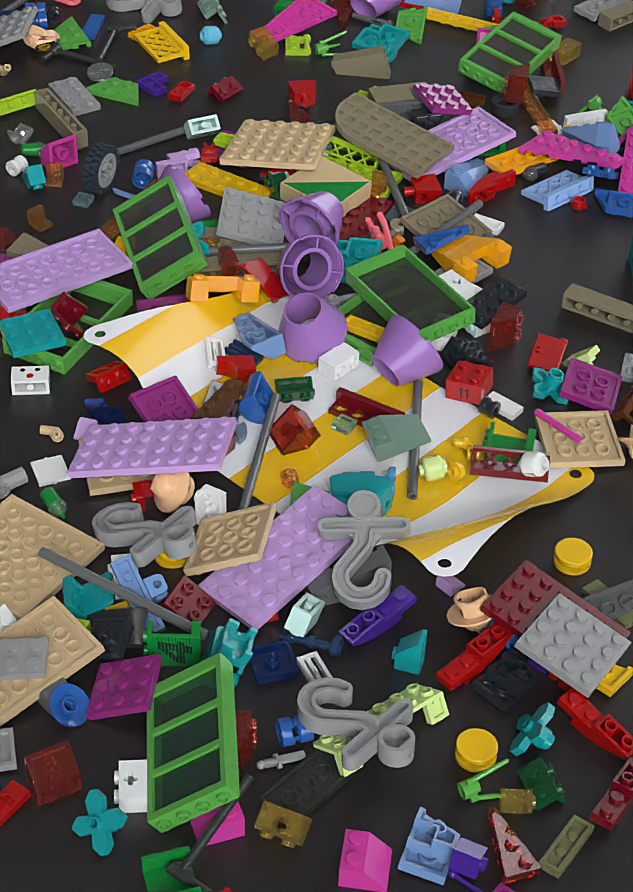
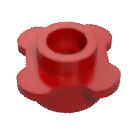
M575 196L570 200L573 209L582 210L588 207L585 204L586 198L583 196Z

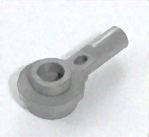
M357 293L343 296L330 294L324 300L338 308L341 304L356 296Z

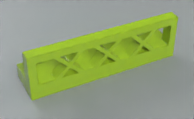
M36 89L0 99V117L35 106L34 91Z
M332 136L328 144L335 147V149L325 150L328 155L344 159L348 163L357 162L360 163V166L369 167L366 161L370 160L375 162L376 170L379 166V161L375 155L353 143ZM339 150L347 151L349 154L341 156ZM357 155L362 157V159L354 161L352 156Z

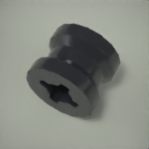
M51 6L47 9V21L51 24L58 23L61 11L58 7Z
M486 396L482 399L478 412L487 414L489 418L494 419L500 411L501 403L492 401L490 397Z

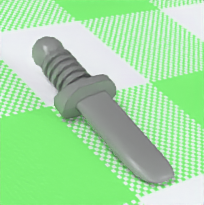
M304 751L284 755L274 753L272 755L273 758L259 760L257 768L264 769L276 766L277 769H282V764L302 760L306 757Z

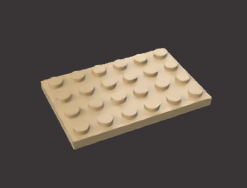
M52 596L0 633V639L48 636L50 640L45 678L0 681V726L38 700L42 690L62 677L66 680L105 651L103 645L55 596Z

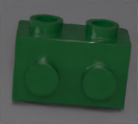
M271 172L267 173L264 181L266 188L270 190V199L283 201L280 199V185L282 181L287 179L285 172L273 175Z
M311 376L281 378L274 381L275 391L281 395L280 402L290 403L297 400L307 402L314 399L315 389L313 388Z
M539 757L517 770L527 794L537 811L557 799L561 804L566 802L563 796L565 789L559 780H555L554 775L557 773L550 762L546 764Z

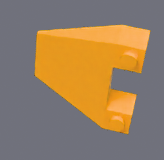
M463 235L431 252V254L445 272L452 269L472 283L475 281L478 264L474 261L482 258L498 269L508 264L512 246L499 238Z
M196 273L193 276H187L186 297L190 301L208 302V292H231L241 302H258L260 281L250 274H246L244 277L204 276L203 274Z

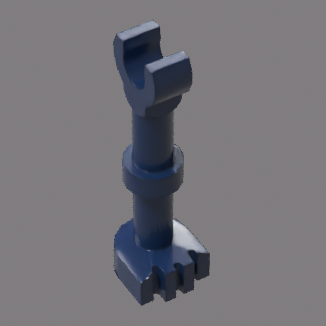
M284 627V635L279 634V642L281 644L296 642L307 645L311 649L316 647L328 650L330 655L334 657H339L343 649L342 636L335 635L332 642L317 639L313 635L310 637L304 636L303 638L295 636Z

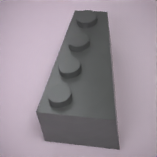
M384 545L376 547L377 550L370 554L351 577L350 581L356 587L370 585L374 580L375 572L380 568H386L391 572L392 561ZM327 567L303 589L304 594L309 593L325 601L324 606L340 602L334 593L332 583L333 568Z

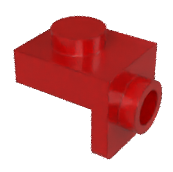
M152 480L132 483L133 494H130L131 502L139 503L142 512H145V498L153 496V491L150 489Z

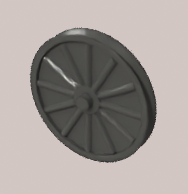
M104 62L95 63L87 69V76L92 81H104L113 75L112 66Z

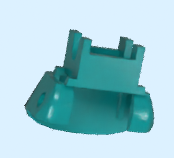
M343 473L329 478L331 495L346 505L352 494L357 491L367 490L375 493L380 499L381 517L385 516L392 506L391 482L385 477L370 474Z
M230 618L225 627L219 626L211 631L202 661L221 653L233 666L238 667L237 672L233 673L234 687H236L244 667L253 655L251 650L258 629L250 627L246 633H240L237 630L240 622ZM216 680L204 685L217 691Z

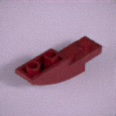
M630 757L613 779L610 789L591 812L589 820L612 830L614 825H618L633 802V758Z

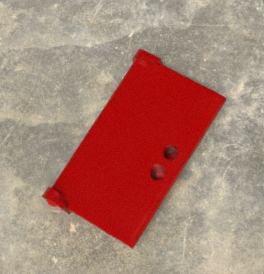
M262 258L249 263L244 262L240 265L241 270H244L247 274L254 275L260 281V288L271 299L273 304L289 295L283 288L280 277Z
M538 333L527 366L545 369L546 372L551 368L559 369L568 340L563 338L557 339Z

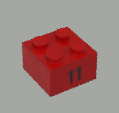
M458 361L446 379V398L480 405L482 399L487 396L493 386V367L467 361Z

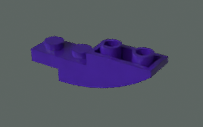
M401 585L387 596L384 602L374 608L364 610L338 632L352 646L370 641L402 620V613L417 602V598Z

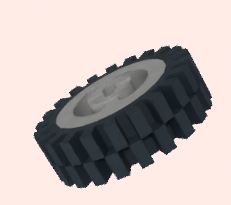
M98 142L87 153L89 157L85 158L87 162L83 164L85 170L82 171L84 175L82 177V181H84L83 186H85L84 188L87 191L103 195L109 191V188L113 187L112 182L115 183V176H118L116 171L120 167L117 166L120 163L118 159L120 155L116 147Z

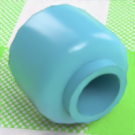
M205 26L200 31V40L205 45L218 44L222 38V33L217 26Z

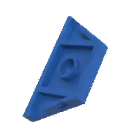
M588 164V167H583L582 171L583 174L608 179H619L620 172H615L614 168L604 167V169H599V166Z
M595 188L594 195L605 213L622 215L628 218L633 217V194Z

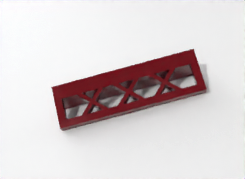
M553 52L552 62L542 63V72L544 77L557 78L562 90L561 97H563L565 78L558 52Z
M342 387L336 390V401L328 409L329 414L363 427V421L379 415H405V412ZM340 406L346 410L339 411L337 408ZM359 414L362 415V417H354L352 415Z
M473 445L470 475L548 483L549 469L541 477H527L521 472L519 464L513 459L529 451ZM476 452H484L488 456L484 460L475 459ZM544 453L550 463V453ZM498 454H504L507 460L498 462L494 457Z

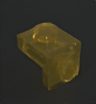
M500 789L499 813L530 814L532 809H535L536 797L532 795V789Z

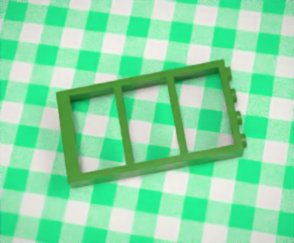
M103 280L66 292L70 294L72 291L114 304L100 320L83 315L79 320L93 326L120 318L133 305L132 290ZM60 295L39 302L29 313L50 309L52 312L50 307ZM98 331L95 333V336L102 337L105 332ZM84 336L78 342L65 337L66 345L72 348L63 357L47 351H41L17 358L39 366H49V369L66 374L94 344L86 341ZM2 338L4 353L12 355L4 338Z

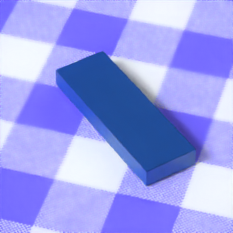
M90 15L82 30L89 40H95L105 21V15Z

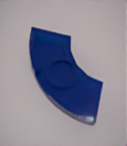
M103 398L84 400L86 411L93 419L107 425L112 423L124 424L122 408L110 407L104 402Z

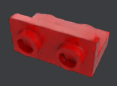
M118 360L85 374L87 381L97 384L100 393H104L131 380L127 364Z

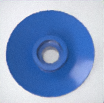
M61 684L51 692L49 696V709L52 716L60 724L67 727H77L88 719L86 712L89 699L81 688L73 684Z

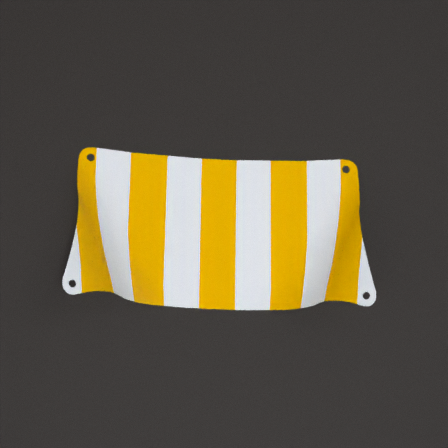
M259 288L258 302H241L230 293L208 298V302L192 301L155 308L95 325L85 331L84 339L89 343L109 350L122 359L133 370L143 389L176 375L199 409L203 404L212 380L224 384L226 380L232 379L225 375H216L214 366L207 368L204 343L206 336L222 338L224 348L233 343L234 339L242 342L233 318L247 312L278 330L284 307L292 297L288 295L273 304L271 299ZM309 319V320L303 322L302 324L309 323V322L313 321L314 319ZM98 331H104L106 335L103 337H96L95 333ZM347 331V333H348L349 335H351V336H353V337H355V338H357V339L363 341L364 343H366V344H368V345H370V346L376 348L374 345H372L371 343H369L368 341H366V340L363 339L362 337H360V336H358V335H356V334H354V333H351V332ZM216 342L217 355L220 356L218 342ZM285 354L275 359L264 356L263 361L256 366V372H262L274 393H276L275 379L311 376L315 395L314 399L307 402L300 400L290 403L279 402L252 495L265 504L274 502L277 507L276 511L281 514L290 506L293 481L312 487L316 485L323 490L331 491L329 478L333 475L342 474L343 472L373 471L377 459L366 439L363 427L328 413V409L336 401V390L342 387L405 412V414H412L414 381L401 386H395L379 372L375 365L371 367L359 360L357 368L333 382L318 372V362L300 361L299 363L291 360ZM424 377L418 379L423 382L421 421L432 442L420 446L419 465H421V460L424 457L440 455L441 458H445L447 467L451 462L461 463L464 466L465 475L459 481H452L447 473H445L443 479L426 481L424 476L420 477V474H418L417 499L410 500L408 499L410 450L397 455L392 467H396L394 499L390 510L382 517L407 518L410 521V535L406 539H380L375 546L387 543L398 545L412 553L434 575L442 577L453 576L461 572L489 537L511 518L529 508L556 502L580 492L593 482L594 473L589 467L550 468L548 483L470 475L471 459L467 461V450L453 447L452 441L454 438L465 437L473 442L475 446H482L483 441H487L484 440L485 431L490 429L491 422H495L494 434L527 439V435L496 417L491 419L487 414L479 413L478 407L471 403L446 398V390ZM236 404V407H235V410H234V412H233L232 417H234V415H235V413H236L237 404ZM340 406L337 408L339 411L346 410ZM241 414L237 425L245 422L247 425V437L241 444H238L233 438L231 439L219 472L244 489L263 424L252 423ZM359 414L352 415L354 417H362V415ZM535 439L533 452L544 453L542 443ZM480 452L479 460H484L485 453ZM578 470L582 473V476L580 478H573L570 476V471ZM387 471L375 472L377 476H385L387 474ZM448 559L452 565L444 568L438 565V561Z

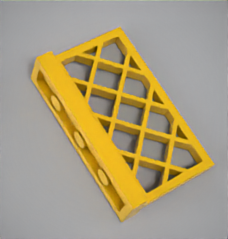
M164 21L159 22V27L133 34L135 40L158 63L182 57L184 60L190 59L189 46Z

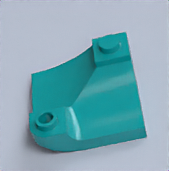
M386 23L382 27L371 24L369 28L365 27L352 42V47L362 50L385 46L390 63L397 57V52L410 36V31Z
M350 237L349 241H338L337 247L342 253L344 261V271L340 283H346L345 268L380 254L383 246L382 240ZM374 278L364 281V283L370 286Z

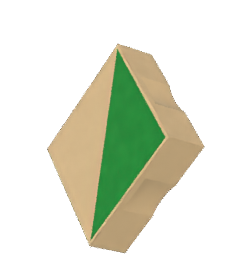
M321 156L314 170H299L281 182L280 199L287 202L318 191H326L333 194L340 201L344 217L348 211L370 198L372 181Z

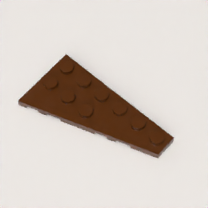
M226 380L192 414L190 419L230 417L229 412L235 408L234 402L240 398L245 388L243 380Z

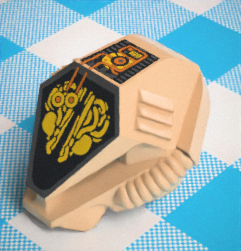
M31 25L23 40L33 49L45 52L57 43L56 40L60 39V35L53 30L46 31L43 28Z

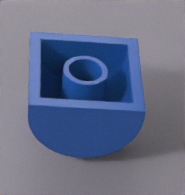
M261 371L250 375L245 390L241 394L242 399L237 404L238 412L245 419L256 424L264 423L270 399L274 393Z

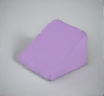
M80 417L74 439L84 438L88 427L98 424V421Z
M437 576L436 586L450 597L465 587V584L454 576Z

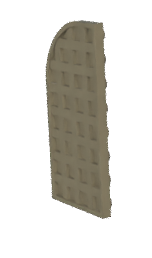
M356 92L343 100L336 109L335 125L339 133L346 140L417 179L454 151V144Z

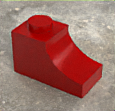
M253 355L217 356L215 371L216 375H225L234 380H243L244 383H247L250 375L256 372V365Z

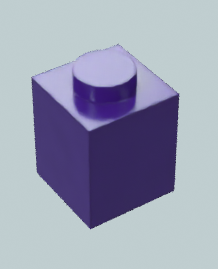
M461 837L453 849L448 869L476 879L480 871L485 872L489 861V858H486L488 848Z

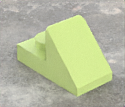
M595 345L574 353L563 362V365L568 367L571 357L593 365L592 361L596 359L595 355L600 352V349Z

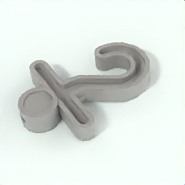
M105 0L106 6L114 11L125 12L142 9L141 15L144 23H151L160 12L162 15L169 17L179 15L182 12L181 0Z
M361 490L352 494L348 499V517L322 518L318 522L319 536L324 540H353L351 546L334 565L332 583L334 593L341 603L352 609L366 610L378 606L389 595L392 584L391 572L386 568L378 569L375 572L374 580L366 587H356L351 583L350 579L370 556L380 539H406L410 535V521L405 517H381V504L378 496L371 491Z
M132 502L108 506L93 517L92 527L95 538L107 547L114 548L134 545L130 548V554L135 567L138 568L148 565L163 551H165L166 556L169 558L183 559L194 554L198 547L193 528L196 525L194 508L191 506L179 508L162 523L152 520L144 521L141 505Z
M330 677L315 679L305 684L299 691L297 715L300 723L307 730L318 735L355 737L342 749V767L345 770L355 771L359 769L376 753L383 764L395 768L404 767L414 759L415 735L409 727H406L413 719V703L410 700L399 699L379 717H376L365 711L334 710L319 707L325 703H333L341 707L351 705L353 686L342 679Z

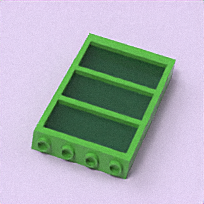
M221 653L209 657L156 684L151 709L147 711V822L161 833L240 797L233 664Z

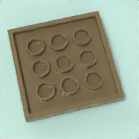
M446 194L401 217L400 223L414 235L421 236L432 233L466 208L449 194ZM473 214L455 226L469 225L470 232L465 235L481 237L487 232H493Z

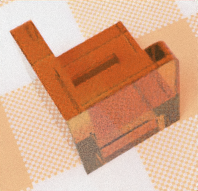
M47 163L45 186L61 187L64 179L63 163Z
M377 170L373 171L371 196L379 199L387 191L389 175Z
M39 204L27 210L28 224L39 232L53 227V223L45 218V211L42 205Z

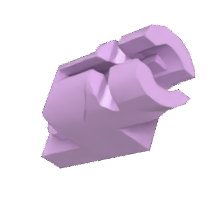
M191 148L188 151L182 150L167 154V160L155 162L157 178H160L164 168L169 164L172 165V169L178 168L182 173L187 172L188 167H192L200 161L197 159L200 158L198 149Z

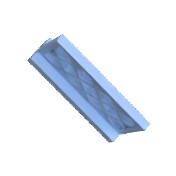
M565 170L521 190V195L543 204L544 210L550 211L570 202L575 196H583L593 191L594 176L586 175L583 177Z

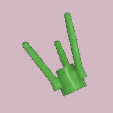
M347 31L340 32L315 44L316 55L324 57L339 54L326 52L329 51V48L340 46V43L327 45L326 42L346 34Z
M595 95L577 113H582L587 108L592 111L602 109L601 98Z
M506 758L475 776L457 783V789L463 800L470 799L471 803L479 800L505 797V793L478 795V792L481 791L478 780L502 767L509 760Z

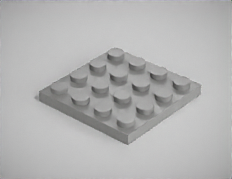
M36 5L26 6L21 11L16 10L10 15H2L0 17V47L25 38L38 11Z
M225 187L216 235L252 245L283 243L285 230L282 224H279L278 217L281 207L286 202Z
M559 593L520 637L514 647L589 698L632 642Z

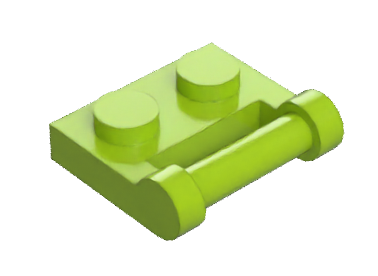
M305 34L303 36L290 35L285 39V55L309 56L311 54V36Z

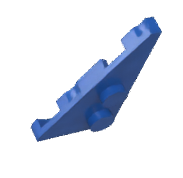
M469 225L413 237L414 244L425 254H429L469 233Z

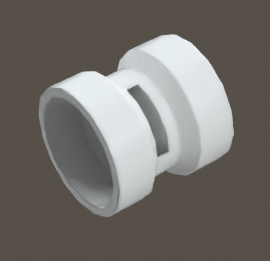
M18 155L6 163V169L12 176H17L21 171H24L25 167H28V162L22 155Z

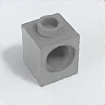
M625 353L621 371L622 381L633 383V354Z

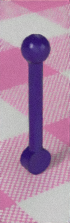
M449 870L448 876L450 878L457 879L474 892H483L458 875L457 872Z

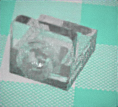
M22 123L18 125L14 132L9 129L7 131L10 136L9 139L15 144H25L34 132L31 127Z

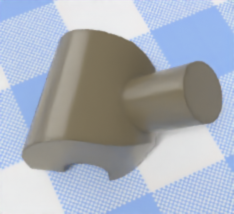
M394 218L390 221L389 231L391 238L397 235L403 236L404 226H401L400 218Z

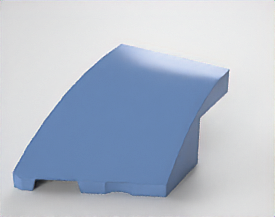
M420 807L399 861L398 869L444 885L453 849L459 841L460 834L447 827L440 819L433 820L426 814V809Z

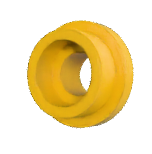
M451 462L448 465L447 474L452 481H459L464 477L465 469L461 463Z

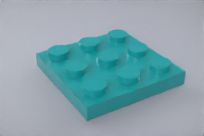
M50 309L0 320V332L13 358L66 346V339Z

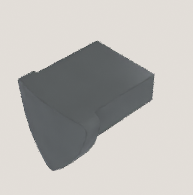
M63 677L42 690L39 694L37 701L49 714H51L49 709V696L51 692L61 684H68Z

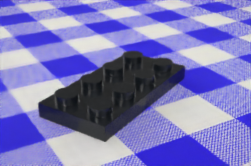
M500 276L467 300L475 308V323L473 325L481 330L526 298L527 291Z

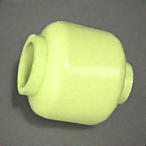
M440 455L424 457L421 460V465H418L420 477L424 476L426 481L443 479L445 473H448L446 460L441 458Z

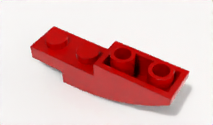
M513 169L503 173L494 171L482 177L470 189L467 206L469 207L477 200L482 202L494 198L496 192L514 186L516 171Z
M495 622L467 644V650L438 671L436 679L450 691H453L463 682L467 685L493 661L513 634Z
M573 687L558 699L557 704L573 718L570 723L588 739L604 750L625 760L633 755V736L610 714L603 716Z

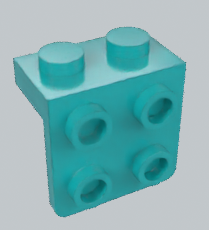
M110 572L100 575L112 581V574ZM70 575L63 578V605L75 618L87 619V615L99 612L114 602V594L90 582L82 586Z

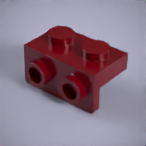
M233 76L224 77L219 83H213L209 87L210 90L207 95L210 97L214 94L223 103L242 92L243 87Z

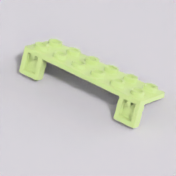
M418 683L408 685L402 692L392 694L388 700L373 705L372 709L367 711L379 717L399 699H408L413 703V713L423 708L428 724L433 725L449 715L443 692L432 687L419 685ZM321 735L320 739L313 742L314 748L334 754L341 776L346 777L355 772L347 771L342 767V749L355 737Z

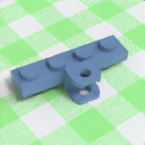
M130 555L110 563L120 586L153 603H157L167 597L168 586L163 576L155 574L142 581ZM128 602L130 608H139ZM149 613L146 629L148 628V620H153V633L158 634L164 631L165 626L161 618Z

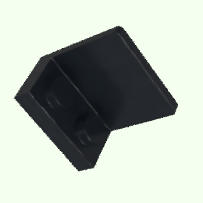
M451 336L440 353L453 368L458 361H467L469 363L476 361L491 366L494 364L490 359V355L480 348L481 345L474 340L468 341L463 337Z

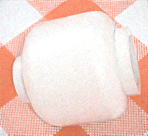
M529 451L522 455L519 467L521 472L527 477H541L549 469V460L542 452Z

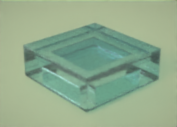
M78 192L72 203L75 206L88 208L94 200V195Z
M340 414L331 424V429L348 435L357 426V420Z

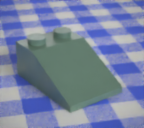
M418 414L379 415L362 422L366 439L378 462L432 442Z

